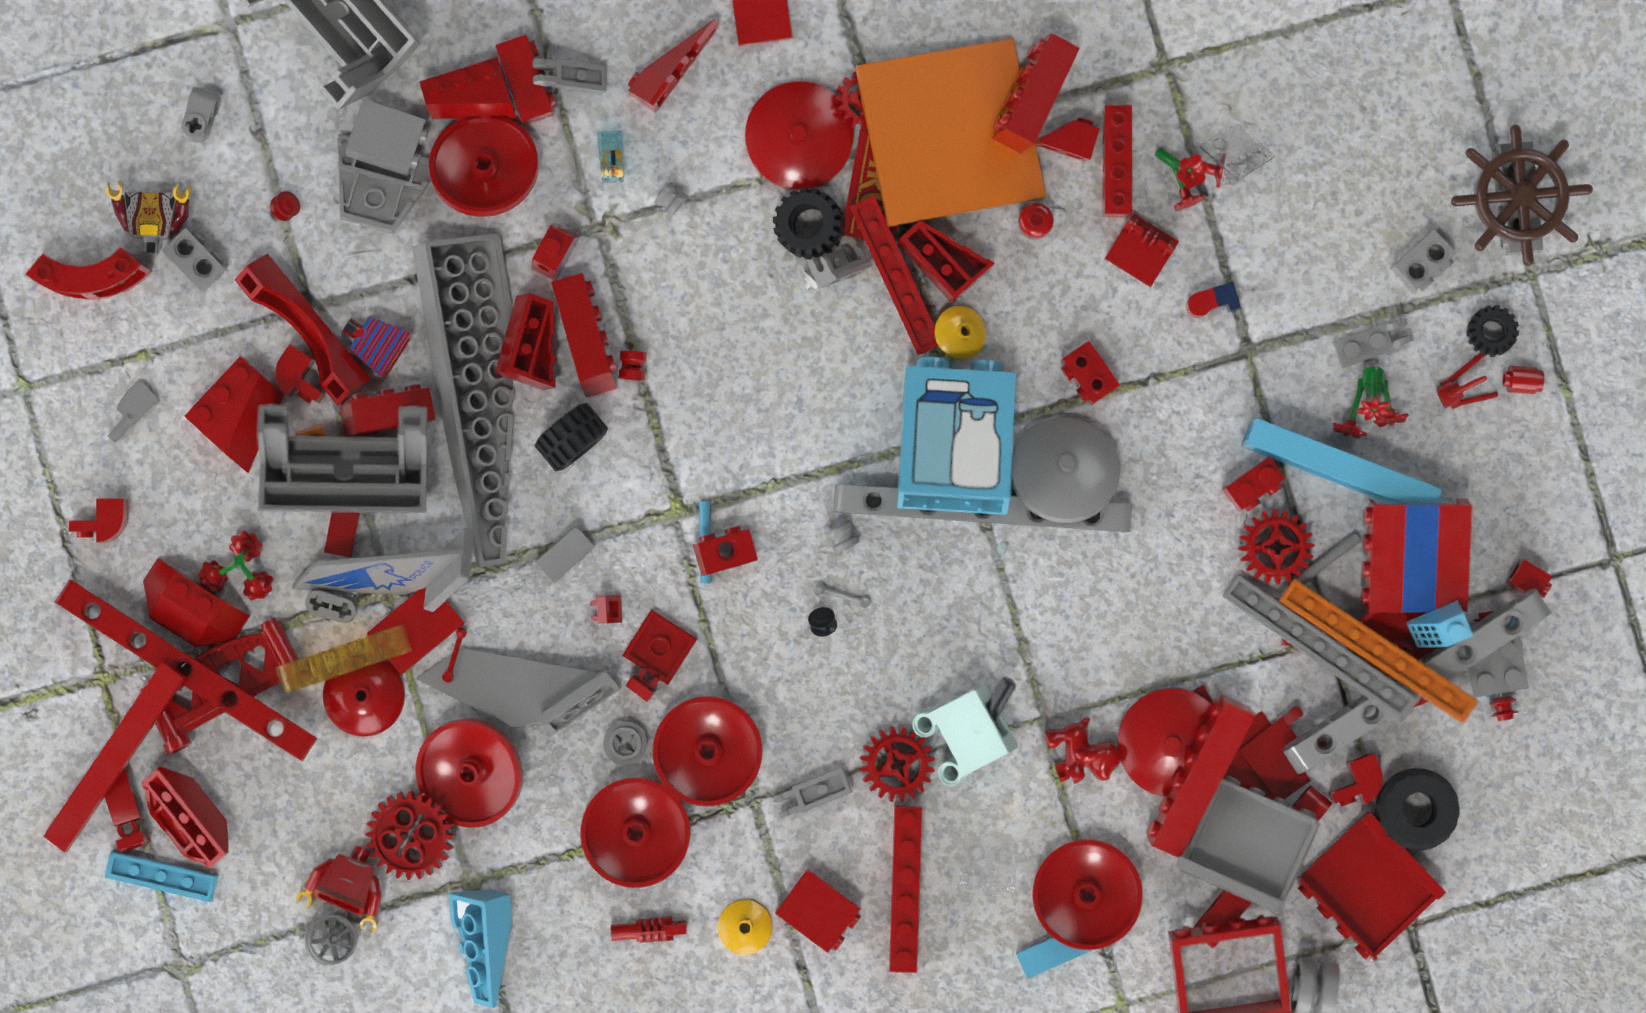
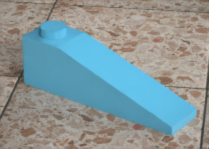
M494 890L449 893L451 923L453 929L458 928L462 943L458 944L460 953H464L469 967L466 969V975L474 1003L490 1008L497 1007L512 921L510 894Z

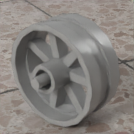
M327 915L315 920L308 927L304 936V946L308 955L315 962L322 965H335L347 960L354 953L357 945V934L354 926L346 918L339 915ZM331 920L329 934L319 923ZM336 921L341 923L346 929L336 933ZM315 928L323 935L321 939H312V933ZM348 933L349 944L341 942L340 937ZM312 944H322L323 948L319 954L315 952ZM336 945L347 949V952L341 958H339ZM328 948L331 949L334 960L322 958Z

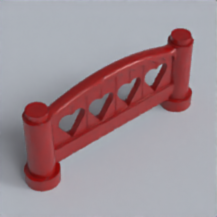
M271 618L262 623L260 633L224 642L194 658L220 676H222L220 674V667L222 665H230L232 660L238 659L241 663L239 685L229 679L227 680L253 697L283 681L287 689L292 690L313 678L309 669L303 667L280 621L277 622L276 618ZM258 646H262L265 649L263 672L244 661L245 653L249 651L254 652V649ZM186 663L180 668V672L186 677L191 674L192 667L190 663ZM181 685L178 691H181L184 686ZM192 692L191 711L171 700L155 723L165 742L163 748L167 756L175 754L192 744L187 733L225 712ZM235 692L229 693L225 698V703L228 707L234 706L237 702V694Z

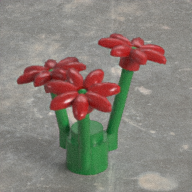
M1367 367L1363 370V378L1358 379V388L1350 417L1343 425L1333 423V430L1335 432L1343 433L1345 437L1351 434L1356 439L1366 436L1367 433L1361 431V427L1356 426L1355 418L1357 413L1365 414V421L1371 420L1374 416L1376 420H1373V423L1377 424L1378 427H1384L1388 424L1389 426H1394L1395 422L1403 423L1406 421V418L1409 416L1408 413L1400 415V412L1395 413V409H1392L1388 392V380L1384 379V369ZM1364 389L1367 394H1371L1369 402L1361 400ZM1381 391L1383 393L1384 402L1380 403L1378 398V394L1381 393Z

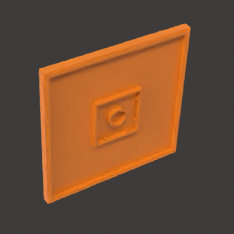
M1013 38L862 64L855 67L888 227L1046 198L1036 146L1033 145L1024 152L1019 153L992 139L995 134V130L992 129L997 117L999 115L1003 116L1007 108L1004 102L1010 91L1014 92L1018 85L1015 79L1020 69Z

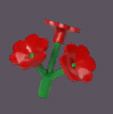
M1159 148L1156 151L1155 156L1172 168L1180 187L1179 193L1182 200L1173 206L1175 211L1190 208L1205 200L1203 194L1194 196L1189 189L1193 188L1195 184H1202L1205 181V174L1214 175L1216 178V188H1220L1226 159L1225 154L1222 155L1219 163L1215 165L1202 161L1201 156L1197 154H1192L1189 158H1183L1180 161L1163 148Z

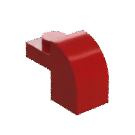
M289 344L279 358L275 369L279 388L289 397L298 389L297 396L309 404L312 400L320 403L325 396L324 393L303 380L315 361Z
M96 499V520L69 521V532L77 533V538H93V532H96L97 543H107L115 540L123 533L128 523V499Z
M1375 753L1346 762L1353 783L1329 792L1332 803H1340L1342 807L1355 802V796L1358 795L1361 804H1367L1378 795L1382 787L1383 775Z

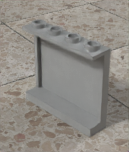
M1226 776L1225 779H1222L1210 801L1184 858L1179 857L1176 867L1184 873L1280 914L1320 823L1314 819L1316 816L1314 813L1300 808L1299 812L1289 808L1291 805L1289 802L1275 797L1274 801L1264 797L1265 792L1252 786L1247 790L1240 787V781Z

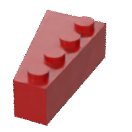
M583 273L552 281L551 284L573 362L585 397L588 398L617 389L612 372L616 371L613 356L607 355L605 346H609L605 330L600 331L598 322L602 321L598 305L593 306L591 297L595 296L591 280L585 281Z

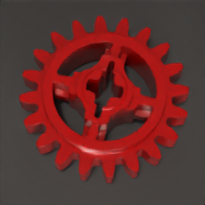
M1273 509L1271 518L1263 511L1261 512L1262 521L1252 517L1251 521L1254 527L1248 525L1243 527L1248 532V536H1239L1240 540L1246 542V545L1238 547L1239 551L1246 552V555L1240 561L1250 562L1245 570L1251 571L1256 569L1254 579H1258L1263 574L1265 584H1268L1271 577H1274L1275 584L1280 585L1282 576L1287 583H1290L1291 573L1296 577H1301L1298 568H1309L1304 559L1313 558V555L1308 553L1307 549L1315 546L1313 543L1306 542V539L1310 538L1313 534L1302 532L1307 524L1297 525L1298 515L1293 516L1289 520L1287 510L1279 517L1277 510ZM1270 525V533L1267 540L1255 543L1259 532ZM1281 526L1289 529L1295 536L1296 541L1285 539L1282 535ZM1275 540L1282 546H1288V548L1279 550L1278 555L1275 554V550L1265 549L1264 547L1274 544ZM1297 551L1294 561L1286 568H1282L1285 555L1288 552ZM1256 553L1267 555L1272 563V569L1264 566L1257 558Z
M893 726L889 728V735H886L880 729L879 740L870 736V740L873 743L872 747L863 745V748L868 751V755H862L859 758L867 762V764L861 766L859 770L868 772V775L862 780L864 782L873 781L869 790L874 791L879 788V798L888 793V799L892 802L895 795L898 794L900 801L904 802L905 793H908L914 799L915 788L922 792L925 791L921 785L922 781L931 783L926 773L935 772L934 768L928 766V763L934 761L935 757L926 756V753L932 747H922L925 737L915 740V731L912 730L909 735H906V728L904 726L900 728L898 734H896ZM892 742L907 743L914 750L900 753ZM884 748L885 761L880 767L876 768V757L879 751ZM892 753L897 759L904 761L900 765L901 772L890 766L894 763ZM919 760L918 771L911 780L909 777V767L914 761ZM895 775L899 779L901 786L888 785L880 778Z

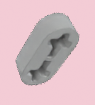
M313 591L308 594L305 600L306 609L310 613L333 621L348 623L354 620L357 615V607L353 601L327 592ZM321 595L322 601L330 604L329 608L319 607L318 611L314 610L315 605L311 604L312 598L317 599ZM347 603L348 609L352 610L351 615H345L344 619L340 618L341 613L334 611L333 607L334 605L343 607Z

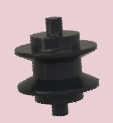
M817 608L808 616L811 632L818 637L829 636L837 629L835 614L830 608Z

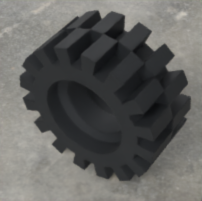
M1489 305L1484 309L1481 308L1471 318L1467 325L1468 331L1466 336H1469L1468 343L1469 345H1474L1475 348L1473 350L1475 352L1479 350L1482 352V356L1490 355V357H1495L1496 355H1503L1517 341L1516 337L1519 335V330H1517L1519 324L1518 321H1514L1515 315L1513 313L1511 315L1507 313L1509 309H1500L1499 305L1494 307ZM1489 321L1497 322L1503 330L1501 339L1497 341L1488 340L1483 334L1484 324Z

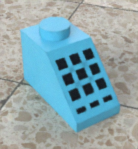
M1458 601L1406 622L1417 647H1449L1473 636Z

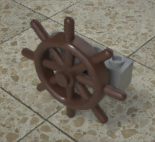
M1515 124L1510 128L1511 143L1497 146L1496 152L1492 153L1491 161H1488L1474 148L1466 150V157L1480 167L1482 171L1477 178L1474 194L1453 196L1451 204L1455 207L1475 205L1480 220L1487 228L1475 243L1477 251H1483L1492 239L1498 236L1500 237L1501 248L1506 250V256L1522 254L1524 265L1531 266L1534 263L1533 253H1539L1543 250L1542 237L1554 229L1571 243L1578 240V234L1562 222L1568 209L1569 197L1589 195L1593 192V187L1590 184L1568 185L1563 170L1556 163L1569 148L1567 140H1560L1549 155L1533 149V141L1522 142L1521 128ZM1510 165L1514 167L1515 179L1508 174V167ZM1546 174L1550 176L1555 186L1537 188V185ZM1492 177L1495 180V192L1487 193ZM1556 198L1553 212H1550L1539 203L1538 199ZM1501 203V206L1497 208V217L1493 215L1489 204ZM1540 218L1545 221V223H1543L1542 225ZM1515 219H1519L1520 230H1516L1513 227Z

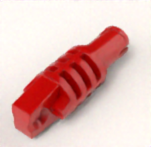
M672 916L641 918L635 920V923L611 925L612 941L636 939V942L639 943L673 941L674 935L687 934L686 920L672 921Z

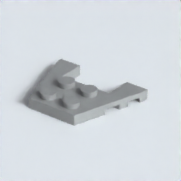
M339 134L338 164L341 220L394 234L431 182L429 159L419 157L416 169L412 171L409 182L356 168L358 160L345 156L350 137Z

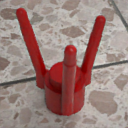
M1481 353L1448 379L1439 382L1441 387L1437 388L1436 392L1444 408L1451 406L1453 410L1462 405L1498 397V393L1494 392L1460 400V398L1464 397V391L1486 381V376H1482L1462 386H1459L1457 382L1452 384L1484 357Z

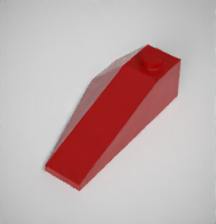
M713 19L644 68L641 74L636 72L628 83L630 87L628 90L629 95L656 114L717 31L719 22Z

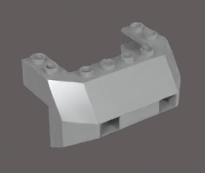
M240 0V1L243 2V3L247 6V8H248V7H250V6H252V5H254V4H256V3H259V2H261V1H263V0ZM284 0L286 5L299 16L304 25L321 41L323 47L329 50L341 66L332 75L335 80L320 89L328 101L338 110L369 95L401 67L421 44L409 26L386 0Z
M278 404L259 405V511L426 513L427 407H399L398 438H392L390 436H289L287 406Z

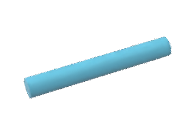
M699 501L700 537L710 534V501ZM700 573V583H711V574L701 576Z

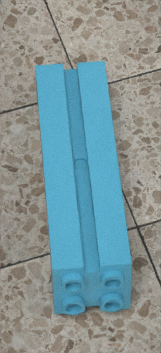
M1254 419L1250 422L1241 448L1265 457L1270 456L1275 461L1388 504H1442L1443 497L1440 496L1442 489L1259 419Z

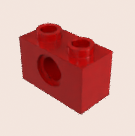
M739 525L725 529L726 535L717 538L714 533L699 537L700 542L693 544L701 576L758 561L750 529L741 530ZM722 542L730 546V554L726 558L719 553V546Z

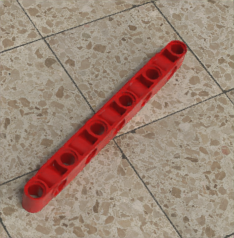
M71 579L68 580L56 598V604L155 668H158L162 661H167L180 672L183 664L190 663L192 671L182 683L183 686L300 761H304L318 738ZM94 605H99L101 608L100 615L91 619L89 615L90 608ZM139 634H144L146 643L143 647L137 648L134 640ZM235 692L237 694V702L234 706L228 707L225 703V698L229 693ZM275 722L283 724V732L278 736H273L271 733V726Z

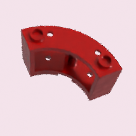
M120 247L110 257L87 266L61 264L42 253L25 275L36 283L63 296L84 300H99L132 289L141 283L152 270L133 254Z

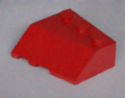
M239 356L184 417L225 455L249 473L259 451V405H280L285 395L245 358Z

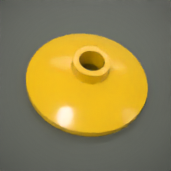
M953 306L943 311L938 317L935 324V339L944 354L956 360H966L976 356L983 348L986 340V328L980 315L973 309L966 306ZM962 327L966 328L967 336L961 333Z
M738 900L728 905L721 913L718 921V934L722 943L730 951L741 955L753 954L760 951L768 943L772 934V920L768 911L761 904L752 900ZM748 923L750 931L747 933L741 932L740 925Z

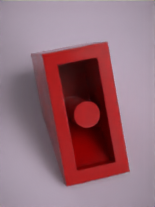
M1077 118V121L1067 122L1037 138L1034 145L1083 162L1091 160L1100 128L1092 126L1093 122L1088 119Z

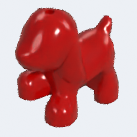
M1088 717L1083 718L1079 723L1068 724L1063 729H1053L1044 732L1049 749L1055 748L1065 741L1066 759L1054 765L1060 783L1069 780L1070 777L1074 784L1079 783L1085 778L1084 767L1089 768L1098 780L1108 781L1111 773L1120 763V752L1111 742L1103 741L1089 744L1087 725L1090 722V718Z

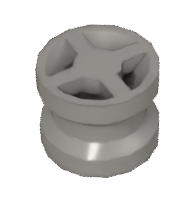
M671 182L658 195L654 203L657 206H663L666 209V213L671 217L685 203L688 196L685 193L678 192L676 185Z
M851 523L845 524L826 534L827 538L832 540L834 544L833 550L835 554L859 543L858 538L853 536Z

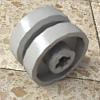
M1299 958L1292 983L1291 1013H1312V1010L1314 1013H1336L1340 983L1338 963L1323 962L1317 974V966L1313 960Z

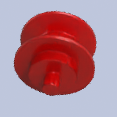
M283 191L278 196L272 198L270 210L276 219L288 221L299 213L300 202L293 193Z

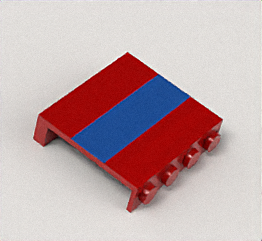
M1369 499L1368 507L1364 508V523L1368 524L1367 534H1363V550L1367 551L1366 561H1362V577H1366L1365 588H1361V603L1365 604L1369 613L1431 612L1455 601H1458L1463 612H1468L1472 528L1471 502L1468 499H1456V504H1376L1373 499Z

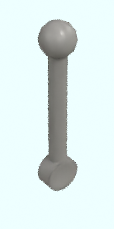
M822 583L817 584L815 587V591L818 594L827 593L859 603L863 608H867L870 605V600L867 597L858 598L826 588Z

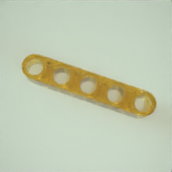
M399 625L278 666L275 669L283 692L287 694L412 651V647L404 625Z

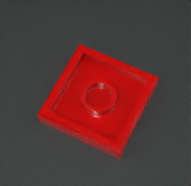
M651 610L622 656L642 669L647 667L648 673L654 677L659 676L662 682L669 685L698 639Z

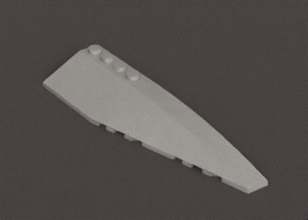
M492 233L423 242L412 246L439 406L466 526L469 529L475 530L473 552L478 568L505 563L507 528L505 527V514L508 513L506 496L507 486H509L510 482L508 461H511L513 429L511 409L515 390H513L512 379L495 373L512 313L500 234Z

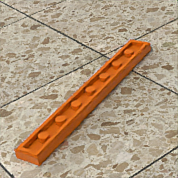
M1294 579L1279 600L1287 608L1461 724L1466 722L1479 703V700L1298 580Z

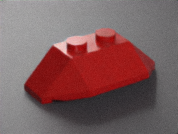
M157 558L143 580L149 618L194 647L236 639L250 617L249 614L214 592H210L209 589L160 558Z
M160 766L142 782L150 815L184 857L211 868L229 853L227 820L193 777Z

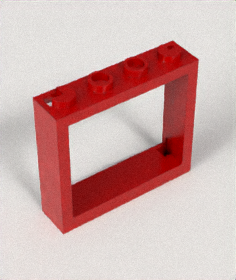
M1264 914L1257 916L1256 919L1234 918L1229 923L1207 922L1202 924L1201 927L1191 928L1190 926H1182V929L1168 931L1178 1013H1291L1282 929L1277 916L1264 917ZM1272 934L1280 999L1188 1012L1180 947Z

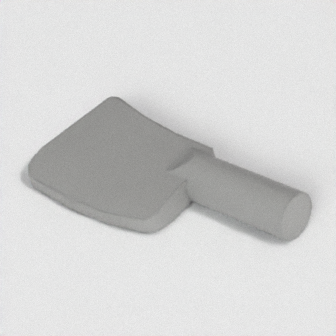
M138 380L125 393L117 405V410L124 418L108 435L115 443L132 424H135L142 415L160 401L142 380Z

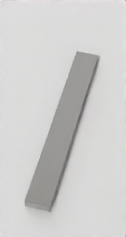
M1240 574L1237 575L1223 594L1226 600L1399 721L1403 722L1418 702L1417 697Z

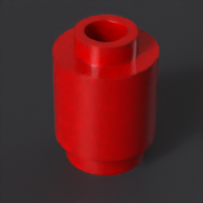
M1510 365L1508 370L1503 372L1502 385L1506 387L1508 393L1535 394L1536 392H1542L1545 379L1544 371L1538 370L1537 367Z

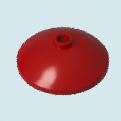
M355 655L344 659L331 670L324 684L323 704L328 717L339 729L354 736L365 737L382 733L397 721L404 707L405 688L401 676L389 662L377 656ZM360 690L366 692L367 696L364 701H360L357 698V693Z

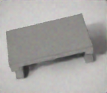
M859 244L853 245V249L857 254L856 259L847 246L807 261L819 289L854 277L872 267L871 261L868 262Z

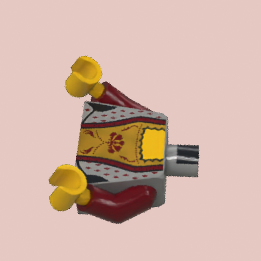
M118 181L119 190L117 191L112 190L108 182L106 194L111 198L115 216L123 230L133 238L143 239L142 254L158 255L159 239H172L173 234L181 230L189 217L188 197L192 192L190 185L186 188V193L180 191V183H178L173 193L124 192L123 196V182Z

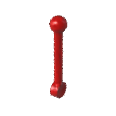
M459 628L456 631L457 640L449 666L442 675V679L446 683H450L454 679L452 671L462 639L467 635L464 628Z

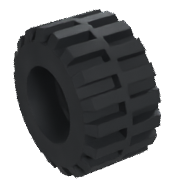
M806 187L800 188V192L793 190L789 192L790 197L786 198L784 196L781 199L782 205L775 208L777 216H773V223L775 224L773 230L775 235L778 236L777 240L796 257H804L806 260L833 252L832 248L835 245L839 246L841 243L839 238L840 236L844 237L845 233L843 230L845 219L842 217L843 212L837 203L828 194L820 192L816 188L808 190ZM810 209L820 211L823 215V226L819 233L811 238H800L795 231V223L799 215Z
M588 403L579 404L552 424L537 439L534 446L555 472L561 471L594 447L606 435L608 427Z

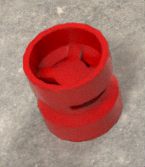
M620 351L622 368L619 370L618 378L624 380H645L646 371L643 369V366L647 361V353Z

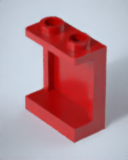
M807 868L775 914L828 953L831 948L836 951L845 939L842 933L847 927L853 929L859 921L861 915L858 912L861 908Z

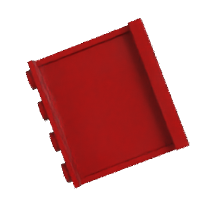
M1370 812L1363 814L1296 879L1300 884L1297 889L1308 900L1313 897L1319 903L1316 909L1327 920L1332 917L1339 924L1335 929L1346 940L1351 937L1358 944L1355 950L1365 960L1370 957L1374 961L1378 959L1377 955L1428 906L1447 893L1404 847L1398 845L1397 842L1387 836L1381 823Z

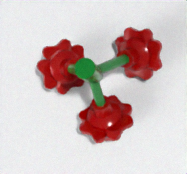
M243 530L239 535L231 537L232 543L229 545V549L235 554L234 563L223 567L215 560H212L210 563L205 561L202 564V569L198 572L201 580L200 584L207 587L212 593L216 590L222 591L224 584L228 581L226 573L235 568L241 569L247 576V579L244 581L243 594L248 596L251 601L259 598L264 599L272 591L273 577L268 576L266 571L251 573L245 566V561L250 562L252 558L260 556L261 552L259 549L262 548L263 544L257 539L255 533L248 534L247 531Z

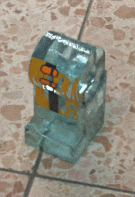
M622 130L597 132L602 183L624 182Z

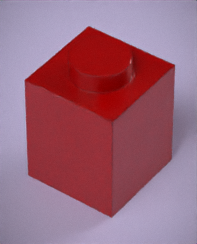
M1522 559L1518 561L1506 584L1522 594L1535 588L1541 597L1544 598L1552 586L1549 583L1552 576L1527 560Z

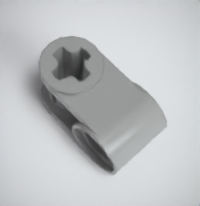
M193 87L181 126L183 132L190 140L200 143L209 137L214 119L220 108L221 94ZM199 124L201 126V129H196L193 132L191 130V127L197 126Z

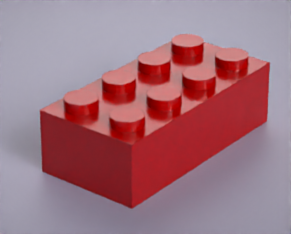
M1050 33L1044 39L1040 38L1037 44H1032L1026 56L1030 60L1026 67H1022L1016 76L1015 81L1018 85L1014 92L1010 91L1004 102L1007 108L1003 116L999 115L992 129L995 130V134L992 139L1019 153L1024 152L1036 143L1078 54L1079 47L1053 33Z

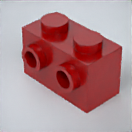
M1087 341L1061 360L1063 364L1060 367L1062 373L1068 381L1072 379L1079 387L1076 389V392L1084 403L1089 401L1091 405H1094L1120 386L1090 341Z
M1269 456L1222 490L1237 511L1245 508L1249 512L1261 503L1258 498L1266 492L1271 496L1283 487L1280 482L1286 478Z

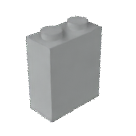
M363 99L346 147L345 156L408 176L410 169H416L420 154L416 153L418 144L424 145L429 129L424 128L426 120Z

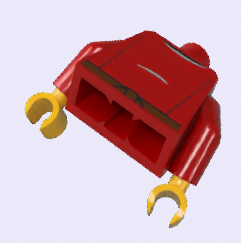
M355 846L350 857L338 854L335 859H327L315 867L305 884L306 890L297 895V902L301 901L305 894L309 897V903L306 905V907H309L317 898L363 917L360 923L362 930L364 922L371 921L374 925L372 932L375 931L378 923L375 916L378 915L382 895L379 879L373 875L374 868L365 864L370 851L361 846Z

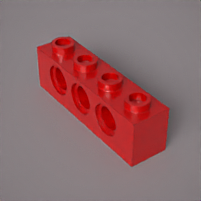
M1105 105L1102 110V218H1130L1132 215V105Z

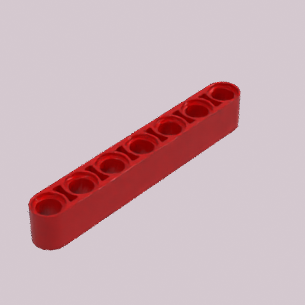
M1310 785L1291 806V809L1298 812L1300 808L1306 809L1316 815L1314 819L1319 821L1330 808L1332 802ZM1223 890L1194 927H1201L1202 924L1207 922L1229 923L1231 919L1240 918L1252 902ZM1212 942L1206 944L1213 949L1219 944V942Z

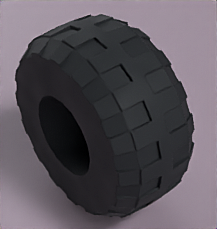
M1423 768L1406 769L1391 776L1381 787L1376 800V818L1386 831V835L1391 840L1397 842L1398 845L1409 850H1428L1445 842L1455 830L1458 824V817L1460 816L1459 799L1452 785L1440 774ZM1420 792L1430 799L1432 813L1426 823L1420 826H1413L1406 821L1403 815V805L1410 795Z

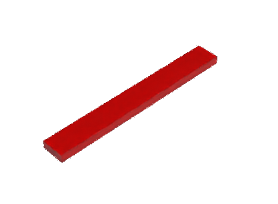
M162 661L43 835L61 851L67 852L187 678L167 661Z

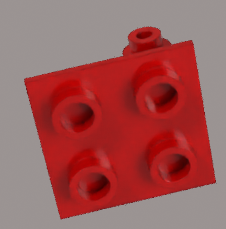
M1133 213L1106 255L1105 260L1151 288L1179 241Z

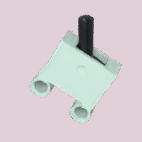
M1003 677L992 696L986 684H983L939 708H928L914 717L912 726L917 735L929 737L940 730L954 755L953 758L943 763L938 770L939 779L945 785L953 786L966 779L971 772L1019 747L1001 714L1016 687L1013 679ZM926 717L931 720L932 727L926 723ZM951 766L957 769L958 776L952 772Z

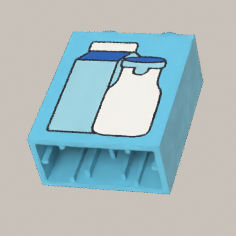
M923 357L917 360L916 366H906L897 508L1007 515L1011 488L1015 372H1004V365L992 360L975 361L971 364V370L949 369V361L939 357Z

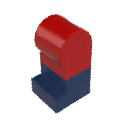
M1230 282L1193 294L1187 300L1186 310L1192 317L1202 318L1214 309L1226 306L1228 313L1239 310L1241 306L1234 283Z

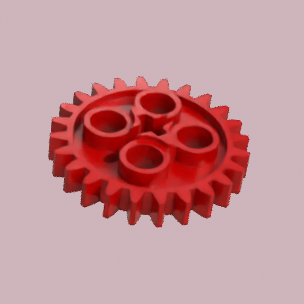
M411 790L408 792L407 798H405L403 792L400 791L397 793V801L392 795L388 796V805L384 802L378 804L381 812L376 810L371 812L376 821L370 820L367 822V825L373 828V831L365 833V836L373 838V841L366 846L369 848L375 847L376 850L372 853L371 858L379 856L380 861L377 866L388 865L386 874L396 870L397 879L403 873H406L407 880H411L414 873L418 879L424 877V871L430 876L434 873L433 866L437 869L443 866L440 859H449L450 856L445 850L454 848L452 844L447 842L455 837V834L448 833V829L454 826V823L445 822L450 813L441 814L440 810L443 804L435 807L433 805L435 797L433 796L425 801L424 792H421L415 798L414 791ZM401 810H406L410 813V823H405L401 820ZM422 814L423 819L412 834L414 839L406 844L402 855L398 856V850L408 837L407 832L415 826L418 816ZM424 824L433 827L434 837H427L424 834ZM387 833H392L396 836V846L388 844L386 840ZM414 847L420 851V860H413L410 857V848Z

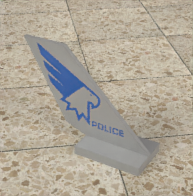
M465 527L440 551L315 562L293 583L292 589L406 595L426 588L423 609L434 612L470 579L475 530Z

